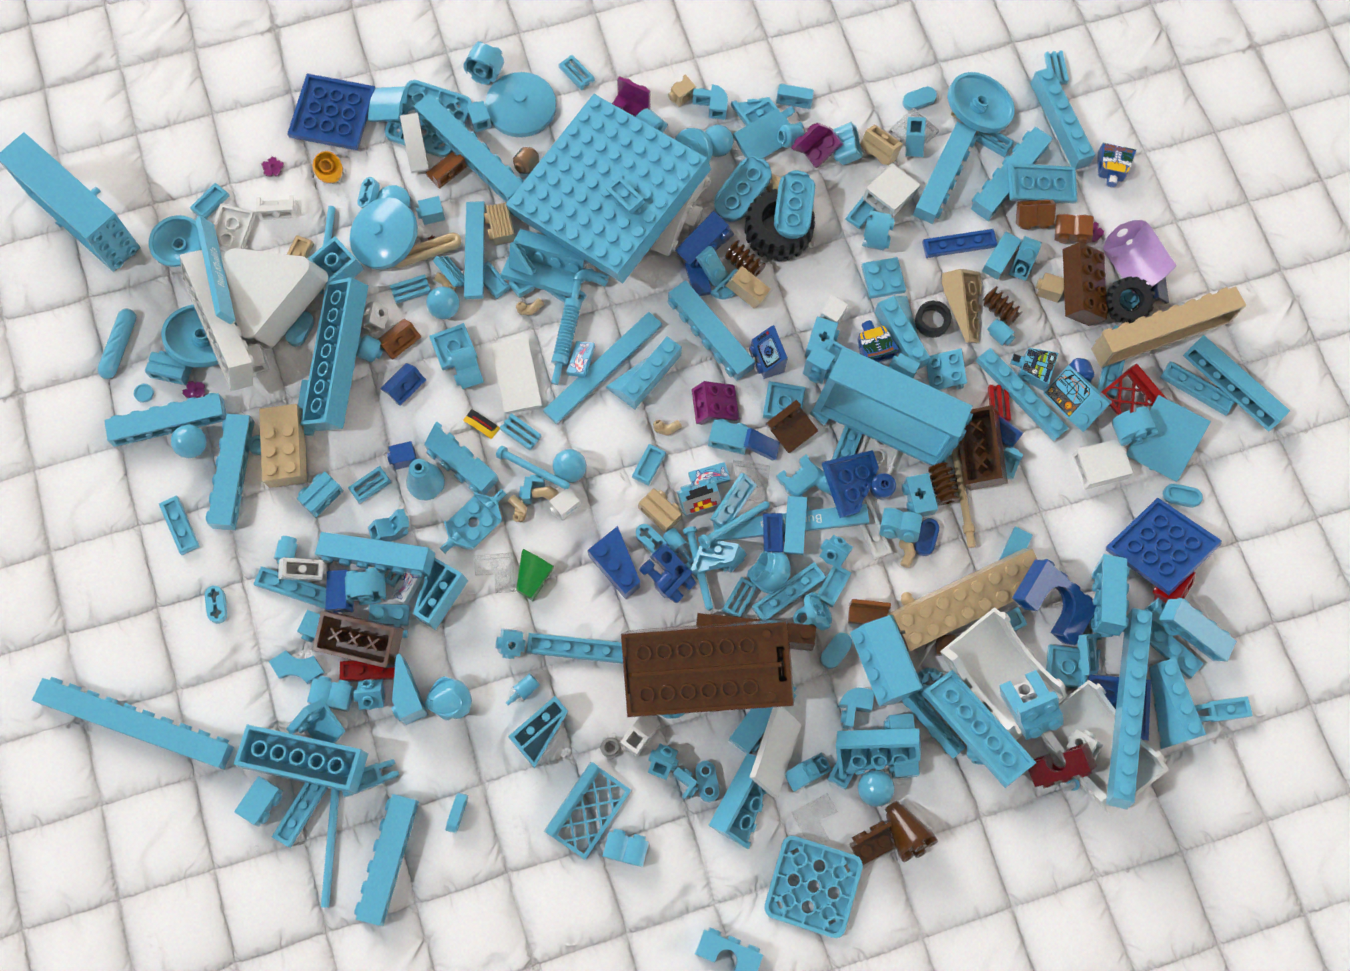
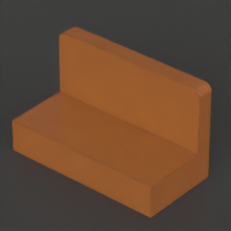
M452 152L427 171L426 176L440 189L467 168L465 158L461 154L456 156Z
M403 319L379 337L378 340L381 342V347L393 360L418 341L421 335L411 322Z
M852 599L849 603L848 623L863 625L886 617L891 608V603Z

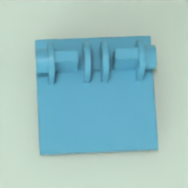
M962 348L930 356L927 363V372L931 387L937 390L956 386V389L964 388V384H967Z

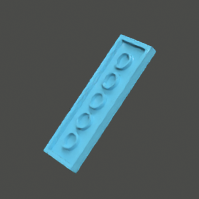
M953 670L923 691L922 695L1005 788L1036 764L1032 757Z

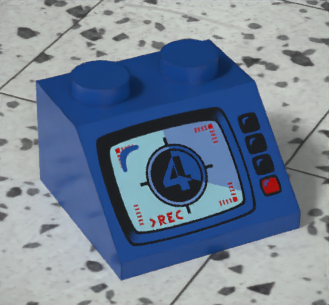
M773 325L753 338L751 347H749L751 357H755L757 362V372L762 374L763 379L784 373L788 359L776 328Z

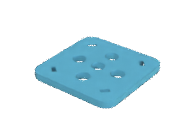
M418 80L407 82L405 85L407 87V105H403L402 115H407L410 110H415L414 105L430 93L434 98H439L446 109L449 108L457 120H461L465 124L468 118L467 105L472 104L469 97ZM420 120L421 129L427 131L423 136L426 153L439 157H446L452 153V150L446 144L439 148L438 145L444 142ZM388 121L385 128L387 139L405 145L401 121Z
M797 836L786 837L780 849L765 901L764 909L766 914L773 919L831 938L841 937L846 930L863 868L861 859L856 855ZM798 848L799 852L792 855L791 851ZM816 860H822L825 863V869L822 872L814 870L813 864ZM844 865H848L850 869L849 872L846 871ZM791 874L798 875L800 879L798 885H789L787 881L788 876ZM812 880H816L819 883V890L814 893L810 892L807 887L808 883ZM830 887H837L839 889V896L836 899L829 898L828 890ZM779 900H780V902H781V904H782V906H783V908H781V909L779 908V906H778L777 903H776V902H778ZM805 901L813 903L814 909L812 912H803L802 904ZM835 918L836 922L829 925L828 922Z

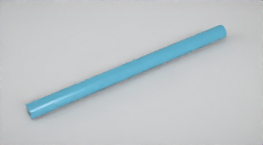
M331 789L321 908H329L340 792V790Z

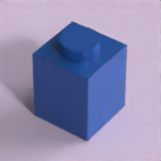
M412 441L389 446L390 453H387L389 464H393L395 470L409 467L411 462L417 459Z

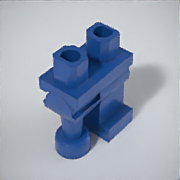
M662 544L650 558L664 572L660 574L654 569L655 564L650 559L640 567L639 571L643 575L649 574L655 582V589L664 598H669L674 603H678L684 596L678 588L683 585L687 590H690L696 584V581L691 576V570L687 568L667 544Z

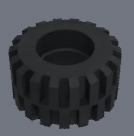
M1130 276L1115 281L1107 289V313H1110V317L1116 319V322H1129V324L1135 322L1140 317H1148L1150 311H1153V304L1156 299H1153L1155 292L1151 291L1152 286L1148 285L1146 280H1141L1140 277ZM1125 290H1133L1139 297V305L1134 311H1126L1120 304V295Z

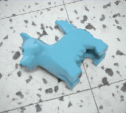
M807 454L799 459L802 468H799L793 477H787L785 470L776 475V479L785 487L786 492L790 496L803 497V494L812 487H818L821 491L832 496L824 471L813 464Z

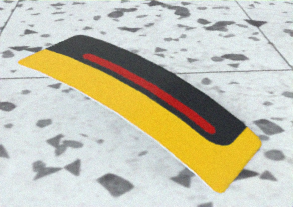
M473 409L463 419L464 422L476 428L490 439L500 429L499 426Z

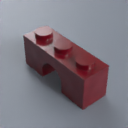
M1088 743L1070 747L1062 754L1066 761L1065 766L1057 765L1053 761L1051 754L1033 758L1036 764L1028 771L1034 786L1048 788L1053 786L1056 781L1061 780L1062 783L1073 780V777L1080 775L1081 778L1091 775L1092 770L1097 767Z

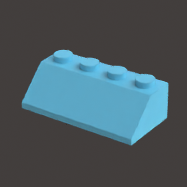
M893 615L865 623L850 632L879 706L894 705L923 689Z

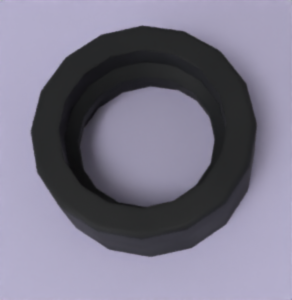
M932 300L925 302L920 306L915 316L917 330L926 337H940L951 324L952 315L950 309L940 301ZM930 310L936 311L942 315L944 323L938 328L929 327L922 319L923 314Z

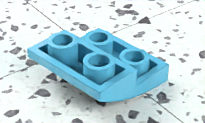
M407 87L375 88L370 100L368 121H401L400 116L402 115L403 105H407Z

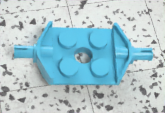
M502 489L492 497L474 492V496L447 522L444 521L449 538L440 549L445 554L453 546L473 550L503 521L498 505L499 501L507 494ZM478 519L479 525L474 528L470 527V520Z

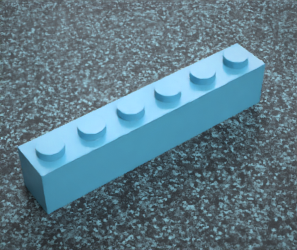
M1049 67L1036 71L1030 84L1071 167H1075V170L1089 166L1095 153L1053 68Z
M960 122L956 123L918 201L913 216L933 224L935 218H940L943 211L940 207L942 203L946 205L950 194H948L949 189L953 190L957 182L954 179L955 176H960L964 167L961 163L962 161L966 162L969 157L970 151L968 149L969 147L973 148L977 137H974L977 130Z
M1034 127L1031 132L1027 131L1022 138L1023 142L1021 144L1017 143L1012 150L1013 154L1011 156L1008 155L1004 159L1002 168L998 167L992 175V180H987L983 185V191L975 194L972 199L973 205L971 210L989 221L1009 196L1008 165L1010 163L1034 165L1047 150L1053 138L1037 127Z
M686 280L668 292V304L670 307L679 312L681 320L690 325L692 333L696 337L699 336L701 338L703 346L707 350L710 349L715 360L719 364H723L726 373L731 378L734 377L738 381L754 369V359Z
M1203 335L1183 355L1267 431L1272 430L1290 412L1286 406L1206 336Z
M209 393L204 397H192L183 402H170L166 406H153L148 410L132 411L130 414L123 416L114 415L104 421L107 441L114 447L172 434L182 425L202 427L223 422L226 420L227 414L224 399L220 394Z
M227 414L226 420L223 421V437L219 440L220 454L216 458L217 471L212 479L214 487L213 492L209 495L210 509L206 513V522L212 529L236 530L250 451L248 449V441L252 437L255 423L250 415Z
M321 532L315 554L325 563L332 564L333 561H336L343 566L355 564L362 569L374 567L381 572H386V569L401 575L404 572H408L415 577H422V575L430 576L436 554L429 547Z
M392 794L391 798H388L385 806L387 814L385 819L381 820L379 826L381 834L373 846L374 858L369 861L367 867L369 875L367 881H364L361 887L362 899L355 907L354 914L357 915L355 920L384 926L419 801Z

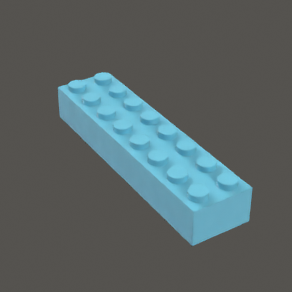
M352 277L326 282L300 425L316 431L343 429L368 291V285Z

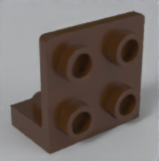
M797 399L766 423L787 453L794 451L818 432L816 426L802 410L801 404Z
M881 821L870 827L871 832L868 834L864 830L852 837L853 842L849 843L853 853L861 859L863 865L896 847L893 837L888 830V827L892 826L891 822L885 824L884 821Z

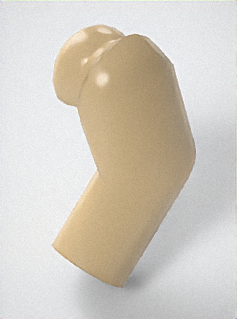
M437 272L434 281L456 292V287L443 274Z
M539 298L531 305L521 301L516 304V309L521 315H533L544 303Z
M656 420L653 423L655 432L666 436L682 428L679 420L669 425L661 420Z
M513 495L508 500L515 508L513 520L515 522H523L526 518L527 506L516 495Z
M900 540L899 547L905 553L900 565L909 568L916 553L913 542L907 543Z

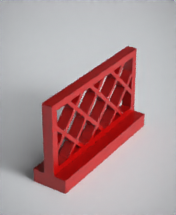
M1137 363L1101 391L1102 394L1112 401L1109 406L1117 415L1122 413L1120 410L1121 403L1130 404V413L1134 412V405L1152 406L1158 395L1166 398ZM1128 376L1132 380V388L1122 387L1123 378ZM1110 389L1118 390V399H1110L1106 392ZM1122 390L1131 391V401L1121 400ZM1135 391L1142 392L1145 395L1144 402H1134Z

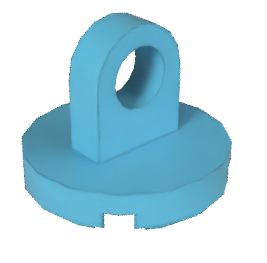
M811 592L804 597L805 606L795 612L793 621L797 624L815 625L819 630L823 631L831 627L832 616L827 604L819 600L821 596ZM806 613L807 620L805 623H801V616Z

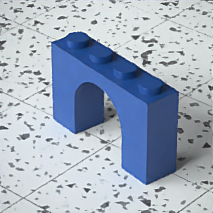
M1048 559L1034 560L1012 599L1024 610L1038 611L1047 594L1053 588H1056L1061 594L1063 608L1050 633L1063 644L1077 645L1079 635H1082L1097 606L1093 605L1092 597L1084 594L1077 584L1071 582L1064 572L1059 571L1052 561Z

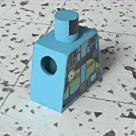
M1028 348L1024 357L1013 354L1010 364L1020 367L1018 376L1023 381L1044 391L1049 385L1059 353Z

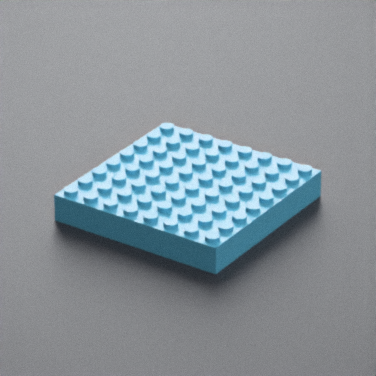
M593 94L512 195L506 206L513 216L548 236L614 279L624 283L707 176L711 167L705 156ZM619 176L645 201L633 214H630L606 190Z

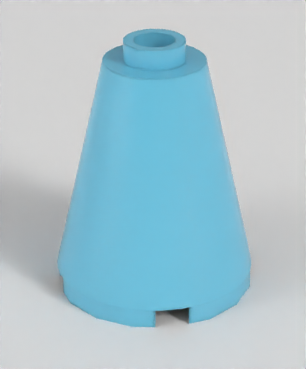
M423 459L412 461L406 479V486L410 494L418 500L425 501L437 497L444 489L445 484L444 475L440 468Z

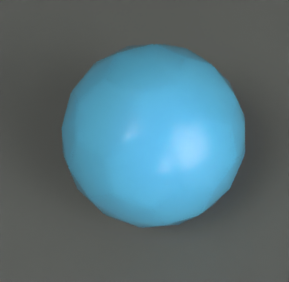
M713 125L706 129L705 132L710 137L713 146L712 156L721 157L728 154L734 142L731 131L723 125Z
M444 286L436 287L428 294L426 306L430 314L435 318L449 319L458 312L460 301L456 292L451 288Z
M182 425L173 432L171 446L173 451L180 457L195 458L204 451L206 436L195 425Z
M566 449L555 456L552 468L555 476L573 483L583 477L587 464L580 452L574 449Z
M870 770L860 778L858 793L866 804L874 807L883 806L889 803L893 797L894 783L885 772Z

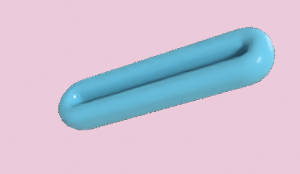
M122 309L116 317L97 369L98 374L104 379L114 377L118 370L136 321V314L131 309Z

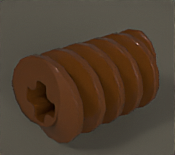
M737 240L729 247L725 259L730 261L732 265H736L737 270L743 266L755 277L758 276L766 264L759 265L760 258L754 261L756 255L752 254L749 256L750 249L743 251L745 245L738 246L740 240Z
M996 286L982 300L984 301L983 306L988 307L990 305L989 311H995V317L1001 315L1000 321L1007 320L1005 324L1010 326L1022 314V312H1018L1020 306L1013 308L1014 301L1007 303L1009 296L1002 298L1003 291L996 293L998 286Z
M946 462L938 463L928 468V472L931 473L930 479L933 480L932 487L935 488L934 494L937 495L935 499L939 502L938 505L951 504L960 499V496H954L959 490L952 489L957 482L950 481L955 475L948 473L953 468L947 467L948 463Z

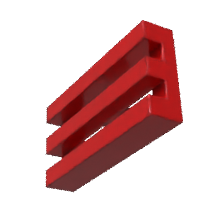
M989 385V405L995 407L994 390H996L998 414L1010 422L1009 393L1005 389L1003 390L1001 385ZM1001 390H1003L1005 417H1003Z

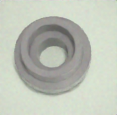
M610 737L601 743V752L605 757L614 758L620 753L621 745L617 739ZM610 744L615 747L612 752L607 750V746Z

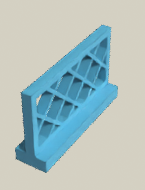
M590 762L544 832L585 860L631 792V789L599 768L595 763ZM600 773L606 777L607 786L596 788L594 779ZM609 780L612 781L615 785H610ZM592 784L593 789L588 790V788ZM619 786L625 792L620 799L613 800L611 788ZM608 788L610 801L598 803L596 791ZM594 791L596 803L584 806V794ZM581 800V806L576 807ZM610 803L612 812L609 816L601 817L599 805ZM596 806L598 818L587 820L585 808ZM582 809L584 821L572 823V812ZM599 820L600 830L598 833L589 835L587 823ZM585 823L586 836L575 838L573 825ZM570 826L572 838L563 840L558 836V833L563 827ZM587 838L588 848L583 854L577 849L575 840ZM569 841H573L574 847H573L571 844H569L568 842H569Z

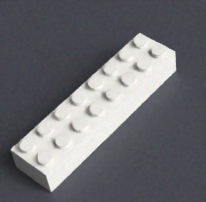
M202 250L181 254L182 280L230 391L253 386V377H255L253 366L255 363L252 354L248 355L246 341L241 339L240 327L235 325L236 320L229 324L215 315Z

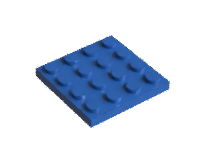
M307 73L287 133L288 137L358 151L375 86Z
M1156 498L1106 546V551L1113 556L1127 558L1128 567L1167 595H1170L1221 545L1222 540L1161 499Z

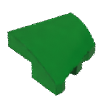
M523 549L516 591L533 601L544 586L543 583L554 569V566Z

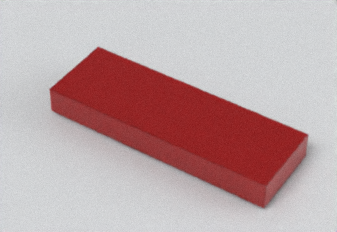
M355 660L340 661V680L355 682L367 679H394L395 668H384Z

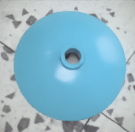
M182 215L171 216L160 221L153 228L149 237V250L152 256L165 266L179 267L181 266V254L202 250L196 221Z

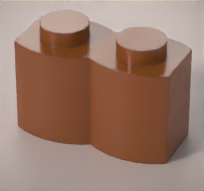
M1053 200L1017 202L1016 224L1025 230L1031 229L1034 226L1049 228V226L1055 225L1056 203Z
M1056 215L1054 240L1063 244L1071 241L1084 244L1091 242L1094 216Z

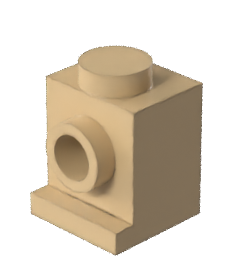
M685 74L682 81L673 84L668 97L671 102H675L680 107L693 98V90L696 89V86Z

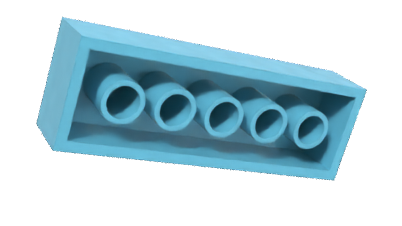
M246 724L234 765L251 771L357 794L368 753L353 747Z

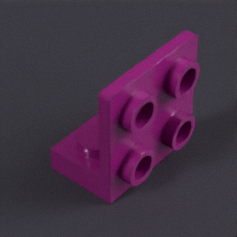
M619 76L617 79L618 95L612 104L634 117L642 110L650 109V90L643 85L632 82L628 78Z
M814 123L803 136L795 140V144L791 148L794 151L804 153L813 166L818 168L843 145V142L831 127Z
M703 381L692 388L696 424L703 425L712 418L732 421L739 420L734 385Z

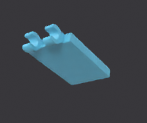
M792 106L782 112L777 108L733 134L745 158L760 157L763 159L783 147L778 142L777 134L783 125L790 124L787 118L795 113ZM801 121L797 123L802 127V129L804 128Z

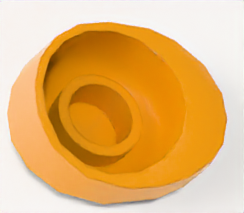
M323 151L318 153L313 159V172L319 180L325 183H334L342 177L343 167L336 154Z

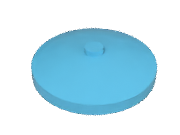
M515 72L501 77L490 87L486 96L485 106L491 124L498 131L512 137H528L543 131L551 123L556 112V98L553 89L543 78L532 73Z
M977 72L960 74L954 79L948 89V102L952 111L960 121L974 130L984 133L1000 132L1009 125L1014 117V103L1008 91L998 81L985 74Z
M380 198L370 202L358 213L350 230V246L354 256L362 264L377 270L388 269L399 264L407 257L415 244L417 237L416 217L406 204L395 198Z
M194 305L182 307L166 319L162 327L161 336L164 349L171 358L190 367L204 368L219 364Z

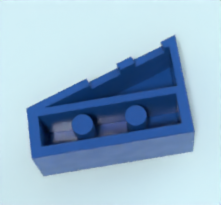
M713 211L675 251L692 268L694 266L699 267L700 264L696 257L705 248L711 246L716 251L735 234L730 226Z
M617 526L587 551L590 559L620 594L627 599L640 588V580Z

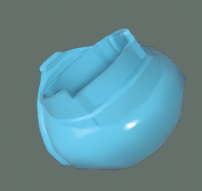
M763 551L757 562L748 570L747 577L761 591L771 594L782 587L789 579L791 573L790 562L784 553Z
M443 676L432 686L427 695L425 706L444 720L452 718L461 719L470 712L472 698L469 689L463 682Z

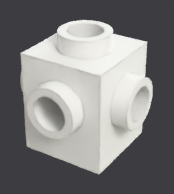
M375 301L365 304L361 327L372 333L385 329L388 309Z
M1076 729L1069 736L1067 747L1070 748L1088 743L1093 757L1096 759L1104 744L1095 740L1096 735L1085 729L1082 732Z

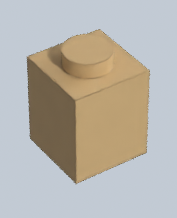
M1045 272L1043 278H1039L1035 288L1038 289L1036 296L1058 302L1064 290V278Z

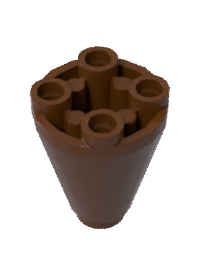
M899 801L893 802L885 808L887 821L892 824L890 830L903 863L909 861L913 856L916 858L923 856L926 853L925 849L927 847H932L938 842L934 833L903 804H900Z

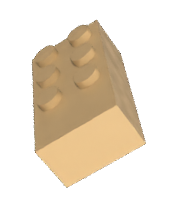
M298 404L259 409L262 481L269 488L307 483L305 434L303 426L300 425L303 410Z

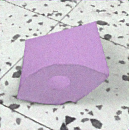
M1131 220L1120 224L1108 235L1104 244L1105 254L1122 278L1130 276L1140 277L1141 280H1146L1148 285L1153 286L1164 279L1177 266L1152 227L1144 220ZM1128 229L1127 233L1124 236H1117V233L1120 230ZM1132 239V243L1127 245L1126 242Z

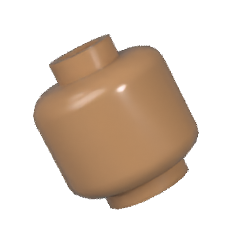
M531 147L521 148L513 157L515 170L519 173L530 174L539 163L538 152Z

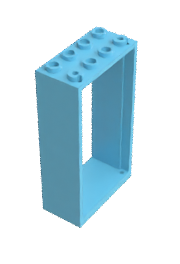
M25 132L0 152V163L26 194L111 271L114 272L120 268L127 259L135 255L141 248L115 212Z
M844 346L813 409L814 412L931 466L947 460V457L951 455L959 441H962L966 433L964 428L966 424H969L973 416L970 413L972 405Z

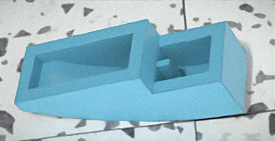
M1006 231L987 260L982 272L998 280L1022 240Z

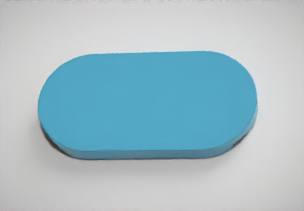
M753 157L742 160L717 192L714 207L716 213L723 220L735 222L744 218L750 203H753V199L761 196V193L768 187L772 174L769 164L764 159Z
M794 170L788 172L787 175L780 179L778 186L774 226L780 235L789 239H797L804 236L809 231L811 225L815 183L803 171Z

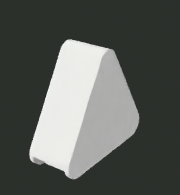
M232 248L225 253L222 261L237 326L240 327L243 337L257 340L266 349L276 346L323 289L326 282H328L327 272L303 256Z

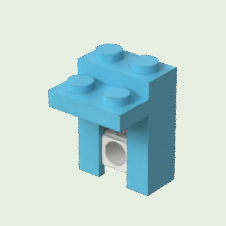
M1037 670L1025 674L1027 681L1013 686L1011 681L999 685L1001 697L1026 740L1037 738L1042 733L1049 730H1057L1061 725H1064L1058 696L1055 691L1049 692Z

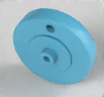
M687 128L676 136V141L705 156L708 162H710L713 146L706 132L698 128Z

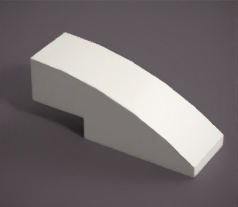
M418 113L401 115V125L411 173L429 171Z

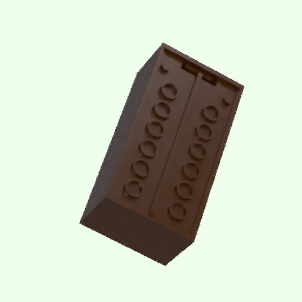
M788 619L628 630L621 634L627 717L794 706Z

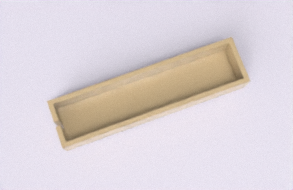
M1236 286L1230 289L1225 287L1213 295L1208 293L1202 296L1201 299H1191L1184 305H1174L1167 311H1157L1150 317H1140L1133 323L1125 322L1116 329L1108 328L1101 333L1102 335L1095 341L1096 343L1091 350L1100 367L1103 368L1230 323L1247 305Z
M1021 549L888 613V616L893 615L899 631L904 630L905 633L900 632L907 651H912L986 615L994 607L999 609L1013 602L1012 597L1034 560H1037L1033 549Z

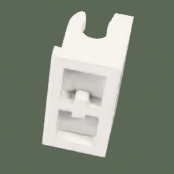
M290 195L289 199L270 201H263L261 197H257L256 213L260 220L297 218V200L294 198V195Z

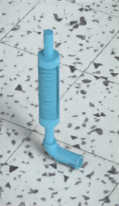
M592 268L580 270L575 274L571 298L565 299L562 321H560L555 351L551 360L555 364L551 381L553 385L559 384L562 367L568 365L569 353H571L572 347L571 343H573L572 340L574 339L576 323L582 304L578 300L581 283L591 281L606 286L608 280H605L609 278L608 275L596 272Z

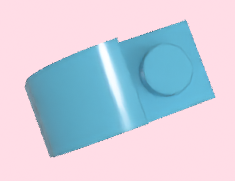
M712 84L711 90L704 88L693 90L694 105L709 106V118L726 120L728 97L721 87Z
M397 509L389 518L375 519L368 526L370 537L374 540L388 542L401 539L408 534L409 519L404 509Z
M853 688L841 698L838 707L846 708L842 710L840 718L844 729L851 730L853 728L855 711L867 713L872 711L873 690Z

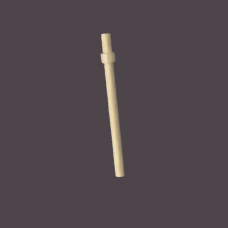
M957 445L952 451V459L964 522L962 528L963 533L966 534L968 548H975L973 534L975 528L971 522Z

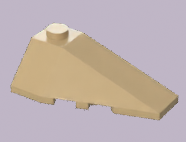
M957 269L942 273L944 293L965 341L968 343H979L980 321L977 315L981 311V305L978 304L979 296H982L980 272Z

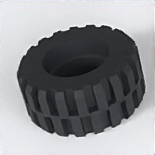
M771 189V192L765 191L761 193V197L757 196L754 198L753 203H750L744 228L747 243H751L750 247L753 251L757 250V254L761 257L767 256V260L772 261L773 258L777 259V262H782L786 258L789 261L793 259L794 255L796 257L800 256L802 251L809 247L815 227V214L812 211L810 229L800 238L789 239L782 235L771 233L763 225L764 220L775 216L778 191L777 189Z

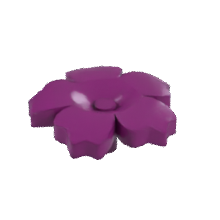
M273 156L268 159V162L263 161L261 164L264 170L263 173L266 176H273V174L278 176L284 167L283 162Z
M1097 222L1093 223V237L1091 241L1093 243L1097 242L1104 235V230L1098 228L1099 223Z
M190 381L186 385L187 389L182 390V394L186 398H200L206 395L203 382L195 384L194 381Z

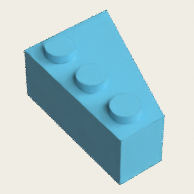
M434 558L430 576H424L425 581L422 591L420 590L413 615L419 621L436 630L468 580L461 572Z
M556 696L508 736L534 768L568 713V710Z

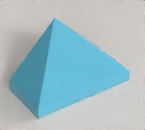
M513 241L510 243L509 268L532 275L537 272L536 268L518 241Z

